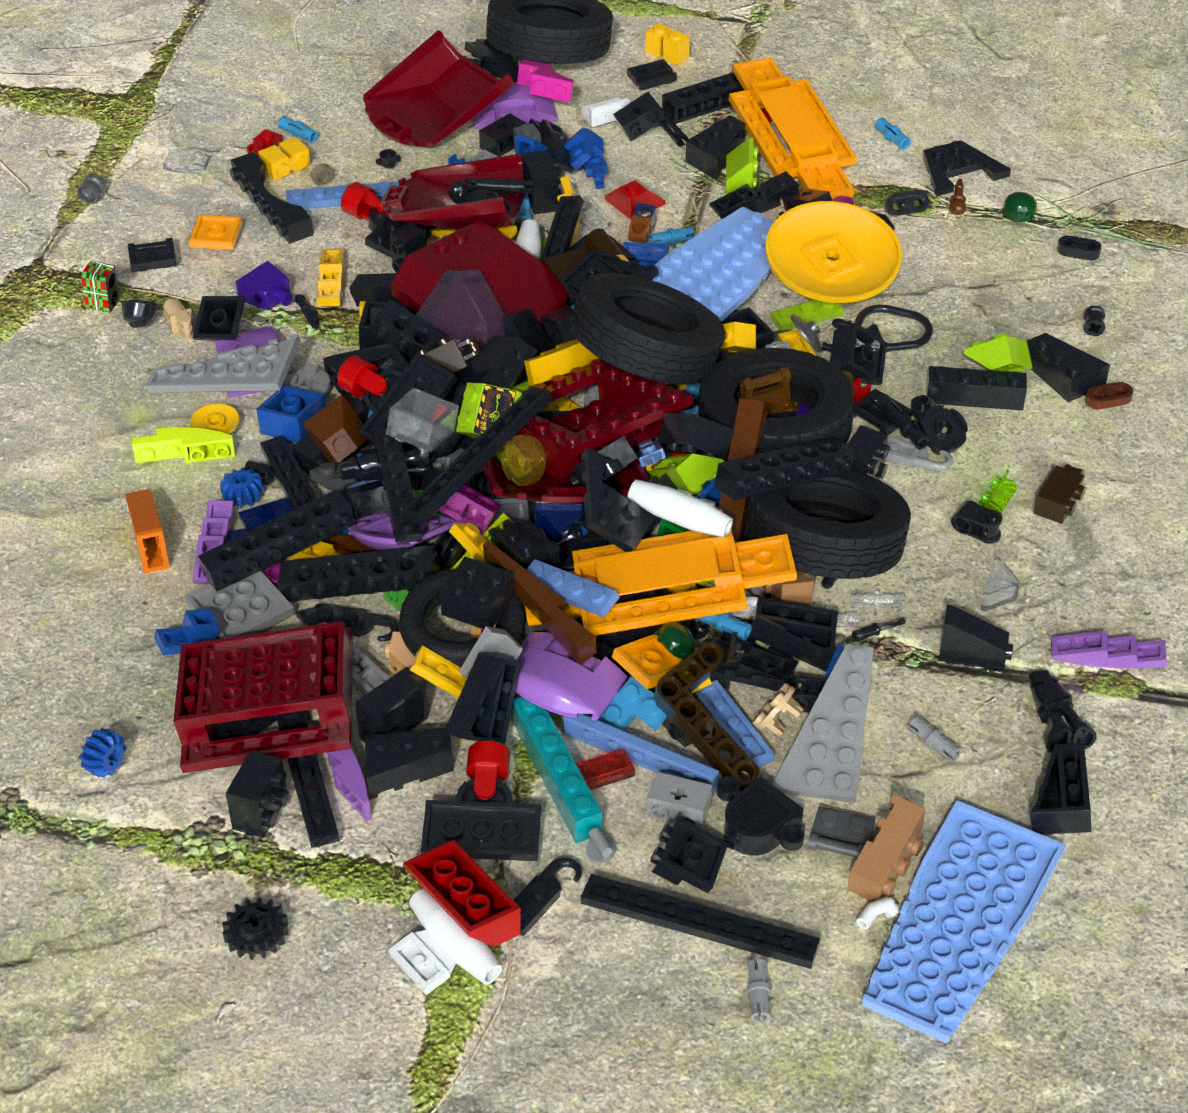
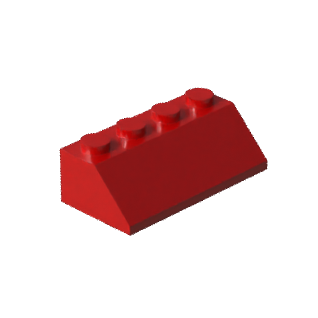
M455 840L403 862V867L469 937L496 947L520 935L521 908Z

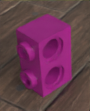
M464 484L438 510L461 523L474 524L480 530V534L483 535L491 527L501 504Z

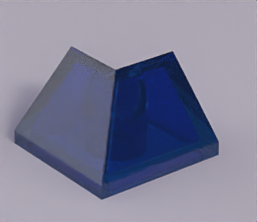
M535 503V526H540L547 538L564 537L585 518L584 504Z

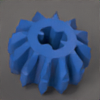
M243 467L241 470L236 471L232 469V473L224 474V479L221 480L220 484L222 498L225 501H233L234 505H239L240 508L244 505L251 507L253 502H259L260 496L263 495L264 491L262 478L259 473H254L253 469L245 471Z
M94 729L91 737L86 736L85 745L81 746L83 752L79 755V759L82 760L81 767L97 777L112 776L115 769L120 768L121 760L125 759L123 757V753L127 749L124 745L125 739L110 729Z

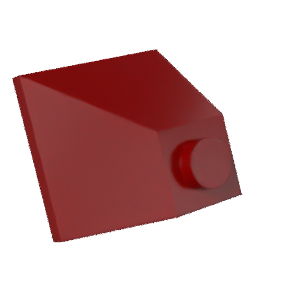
M640 180L629 182L605 195V200L630 220H632L637 203L654 205L656 208L666 204L662 197ZM641 211V215L648 213V211Z

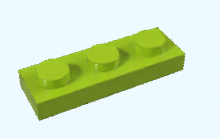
M813 300L772 311L770 319L778 330H792L796 328L790 317L792 314L801 317L808 323L811 320L817 323L843 316L844 308L840 303Z

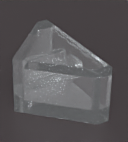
M994 557L983 591L981 611L986 612L1017 600L1020 580L1000 557Z

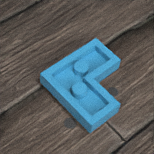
M631 676L598 721L608 723L617 729L625 731L637 716L656 731L667 716L655 703L654 693L649 689L647 690Z

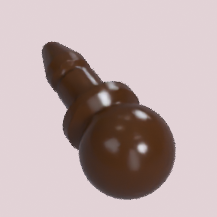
M958 179L954 195L951 196V203L949 204V211L954 215H962L966 211V197L963 195L964 185L962 179Z

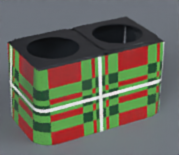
M91 260L83 270L81 277L85 307L110 314L118 303L113 300H120L115 265Z

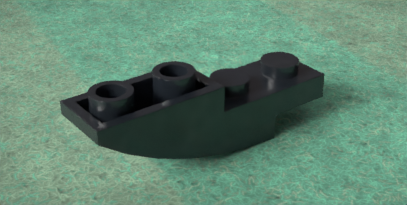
M476 39V42L465 41L464 50L472 53L471 56L483 59V68L489 71L490 74L500 77V79L505 74H509L512 80L518 79L519 68L511 55L495 49L489 44L487 39Z
M531 118L528 124L533 123L541 134V143L548 147L547 150H549L551 157L556 159L557 171L560 170L563 173L565 170L572 173L574 167L570 165V151L564 147L568 138L563 129L545 119L539 122Z
M785 171L754 188L746 184L709 204L714 212L723 219L741 207H745L753 212L763 213L780 206V198L797 190L798 185L789 173Z

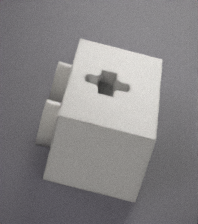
M657 772L647 797V816L671 822L678 816L702 829L712 804L713 785Z

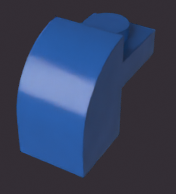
M581 128L564 144V147L570 151V165L576 170L591 157H597L604 153L603 139L587 128Z
M211 608L185 611L181 627L156 629L154 639L162 655L180 654L182 644L216 640L219 624Z

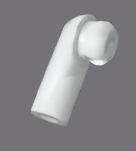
M886 896L868 903L857 918L856 923L860 928L867 930L878 915L885 913L888 918L894 917L899 912L900 907L895 903V899Z

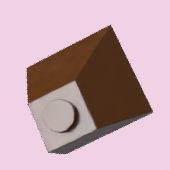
M343 395L337 397L302 423L327 460L332 464L339 463L367 440L359 434V430L364 424Z

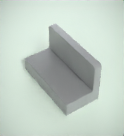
M486 626L459 672L464 678H468L478 652L517 660L523 648L506 630Z

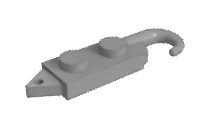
M888 436L887 445L890 446V450L885 460L913 468L917 466L938 472L949 469L953 464V458L947 451L940 450L939 452L946 458V461L936 462L928 459V451L925 448L918 450L910 441Z

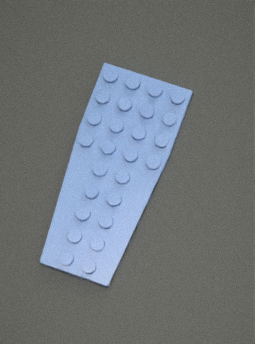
M741 207L677 247L657 262L654 266L658 268L659 274L653 281L668 285L694 298L712 311L722 322L760 286L762 279L765 280L771 269L766 259L765 243L768 231L775 221L764 217L759 212H753L745 207Z
M956 800L921 862L910 887L907 900L904 901L900 910L897 923L893 926L890 939L882 951L879 964L872 974L866 993L863 995L862 1006L944 1043H948L1034 912L1065 851L1066 844Z

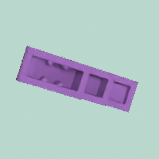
M208 500L206 518H203L201 535H198L193 584H209V581L203 574L197 556L230 540L235 507L233 501Z
M1107 631L1052 636L1053 660L1105 668L1139 669L1167 667L1165 640L1137 642L1136 635L1108 638Z
M352 749L327 752L328 762L333 771L335 788L366 822L369 821L371 813L365 780Z

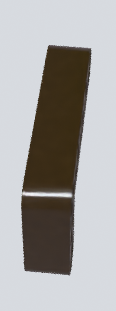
M706 642L659 680L653 697L657 706L709 763L719 771L722 777L731 776L736 778L740 783V791H742L758 778V766L691 694L693 690L718 670L723 659L722 648L716 643ZM703 655H711L715 662L705 661ZM682 672H691L695 678L691 680L686 679ZM668 688L673 691L674 696H665L661 690ZM680 710H690L693 713V717H684ZM703 729L708 730L712 734V738L702 737L699 731ZM725 750L729 752L731 759H723L718 751ZM738 772H747L751 780H742L738 776Z

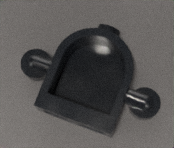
M624 436L597 452L598 455L606 459L602 482L637 460V456ZM585 461L570 470L573 475L569 479L573 486H586L582 479V472L585 471Z
M725 776L718 780L717 796L721 800L729 802L725 809L723 840L729 843V849L736 850L745 855L758 856L771 852L780 844L788 851H797L803 846L804 832L801 829L803 808L761 776L742 791H740L739 781L734 777Z

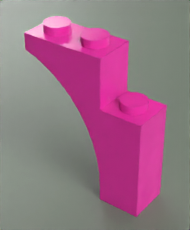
M525 59L519 63L517 84L530 86V94L565 102L572 100L574 80L562 76L551 69L552 63L534 62Z

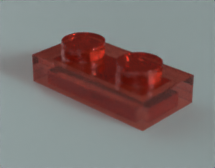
M624 749L576 764L590 790L635 776V768Z

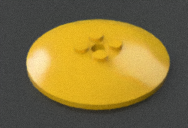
M811 202L786 211L770 227L765 243L768 265L774 275L784 285L800 295L828 303H852L878 295L895 280L902 261L901 245L892 228L874 213L843 202Z

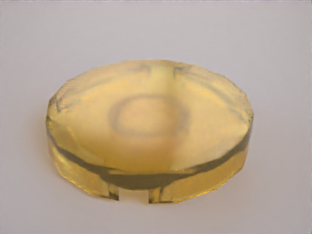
M528 434L513 436L505 444L507 445L505 451H502L503 471L510 481L513 480L518 486L533 485L541 479L545 471L546 457L541 443L533 436Z

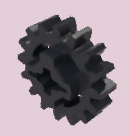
M260 897L253 904L249 899H246L245 906L243 907L235 904V913L227 912V921L222 922L224 942L228 943L229 951L232 952L237 949V954L240 958L245 953H248L250 960H253L255 954L259 953L262 958H266V951L268 950L276 953V944L284 945V936L289 935L287 914H283L281 905L274 908V903L271 899L266 904H262Z

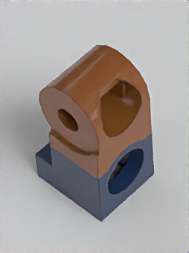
M636 204L629 227V241L648 243V234L652 232L657 222L656 206ZM641 211H648L650 215L641 216Z

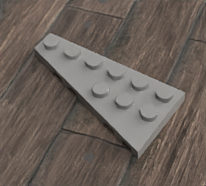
M298 334L290 335L289 340L278 342L277 339L268 341V345L257 348L254 345L217 353L216 358L208 360L205 357L197 358L195 363L184 366L180 362L152 370L146 383V388L149 393L280 391L301 340Z
M846 644L772 783L782 793L856 802L873 647Z

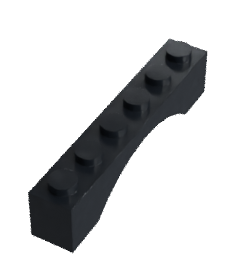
M255 152L231 159L232 169H230V175L232 180L237 181L242 192L248 194L250 201L258 206L260 213L267 217L270 225L275 226L280 237H284L291 244L313 236L311 217L302 206L282 201L266 190L264 187L266 181L264 164Z

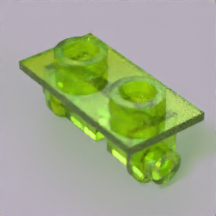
M1009 470L1001 477L996 475L988 486L991 491L987 490L978 501L982 504L981 506L996 510L1002 514L1017 490L1016 482L1006 478Z

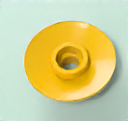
M226 404L203 406L196 410L190 419L191 427L210 429L226 434L233 432L239 424L238 412Z

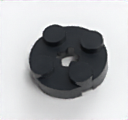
M936 405L929 408L918 423L920 430L930 439L928 447L936 455H941L939 453L940 450L947 451L948 453L957 451L967 439L966 432L968 431V426L964 417L953 408L951 410L943 408L944 405ZM939 425L942 428H947L946 434L940 431Z

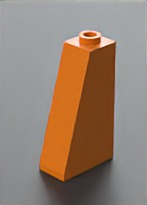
M151 489L126 493L129 515L144 574L170 568L163 531Z

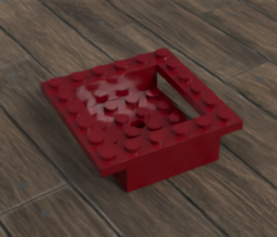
M594 359L586 366L575 367L567 374L554 376L550 381L535 384L531 387L549 390L552 396L549 402H552L597 382L600 400L591 401L589 405L582 408L572 409L570 413L564 416L550 419V422L535 415L526 426L522 427L513 436L511 441L528 454L533 467L556 478L563 479L572 475L570 470L583 462L581 461V453L587 448L597 453L622 436L625 437L632 448L645 440L659 436L664 413H679L680 410L693 405L692 395L682 392L680 389L667 386L665 383L628 373L602 359Z
M344 621L182 644L173 719L182 745L180 758L182 773L242 765L250 750L286 759L351 749L353 632L351 627H346ZM266 672V674L258 676L260 673ZM313 709H317L321 722L319 726L213 741L214 724Z

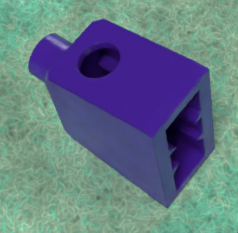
M269 261L264 262L236 280L238 296H244L246 303L263 310H270L279 303L283 306H288L292 302L293 296L290 293L288 277Z

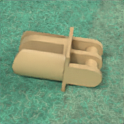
M174 298L168 299L163 306L165 309L164 318L171 325L172 334L179 333L184 340H192L194 323L191 308L186 309Z

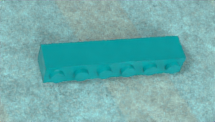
M523 697L515 698L512 707V723L575 843L590 839L589 832L593 828H599L602 833V811L548 711Z

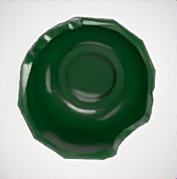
M1014 192L1006 197L1002 213L1007 219L1015 222L1031 221L1037 210V202L1032 195L1026 192Z
M669 622L654 632V635H659L657 641L662 642L673 656L685 659L694 652V637L685 625L678 622Z

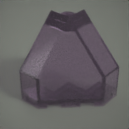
M479 269L446 270L416 314L417 317L447 337L450 336L452 340L459 338L462 343L475 337L480 349L485 346L492 336H506L502 318L505 315ZM468 345L464 346V348L470 351Z

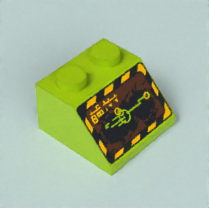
M467 383L461 411L458 416L456 432L477 439L522 395V392L483 383Z

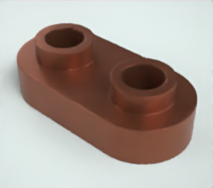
M1124 382L1093 386L1087 390L1085 402L1095 410L1126 405L1132 400L1133 388Z

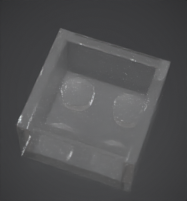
M413 388L390 407L386 434L400 442H407L417 446L420 450L432 452L454 432L459 405Z

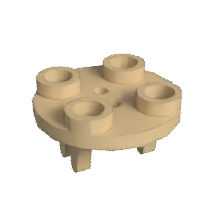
M784 683L776 692L773 700L770 703L767 702L761 708L758 716L752 722L758 731H761L766 726L775 734L781 736L786 727L777 719L779 716L777 713L780 710L783 712L788 710L796 717L802 714L803 707L791 697L795 691L793 686Z

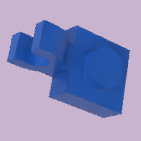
M603 156L591 157L582 165L586 177H593L596 189L605 188L603 177L604 174H608L606 162Z

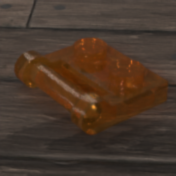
M784 367L778 369V372L752 380L750 378L741 380V398L765 401L768 409L767 416L792 409L790 370ZM779 382V385L753 392L754 389Z

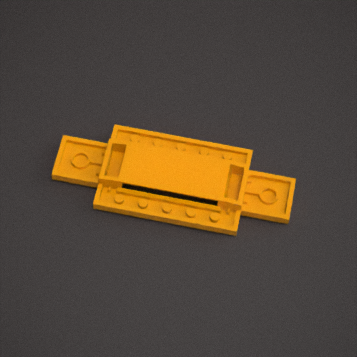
M772 57L733 64V72L745 91L730 93L729 102L740 120L746 123L745 128L753 138V142L758 147L774 177L787 171L792 178L797 177L803 188L830 191L832 200L837 196L853 197L855 189L841 167L855 165L857 157L807 78L792 81L789 76H783ZM760 108H765L767 110L774 124L776 125L785 142L789 146L790 156L788 155L787 151L785 150L784 146L780 142L779 138L777 137L776 133L774 132L773 128L769 124L768 120L766 119L765 115L763 114Z
M731 530L725 537L687 531L641 539L630 552H625L614 544L572 551L575 571H570L569 573L617 591L619 596L713 579L716 587L614 604L604 618L565 602L564 605L566 614L573 619L582 617L583 627L596 636L746 610L748 607L744 589L797 580V572L787 534L735 543ZM525 606L528 626L542 624Z

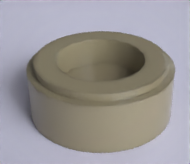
M322 163L313 168L311 178L315 184L325 185L333 178V171L328 164Z

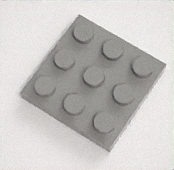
M261 570L217 592L209 583L184 596L185 602L191 610L211 608L219 624L216 639L257 634L295 615L294 607Z

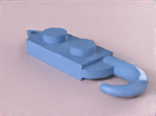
M658 437L645 440L634 446L635 453L642 467L656 464L659 460L666 458L661 445L657 442Z

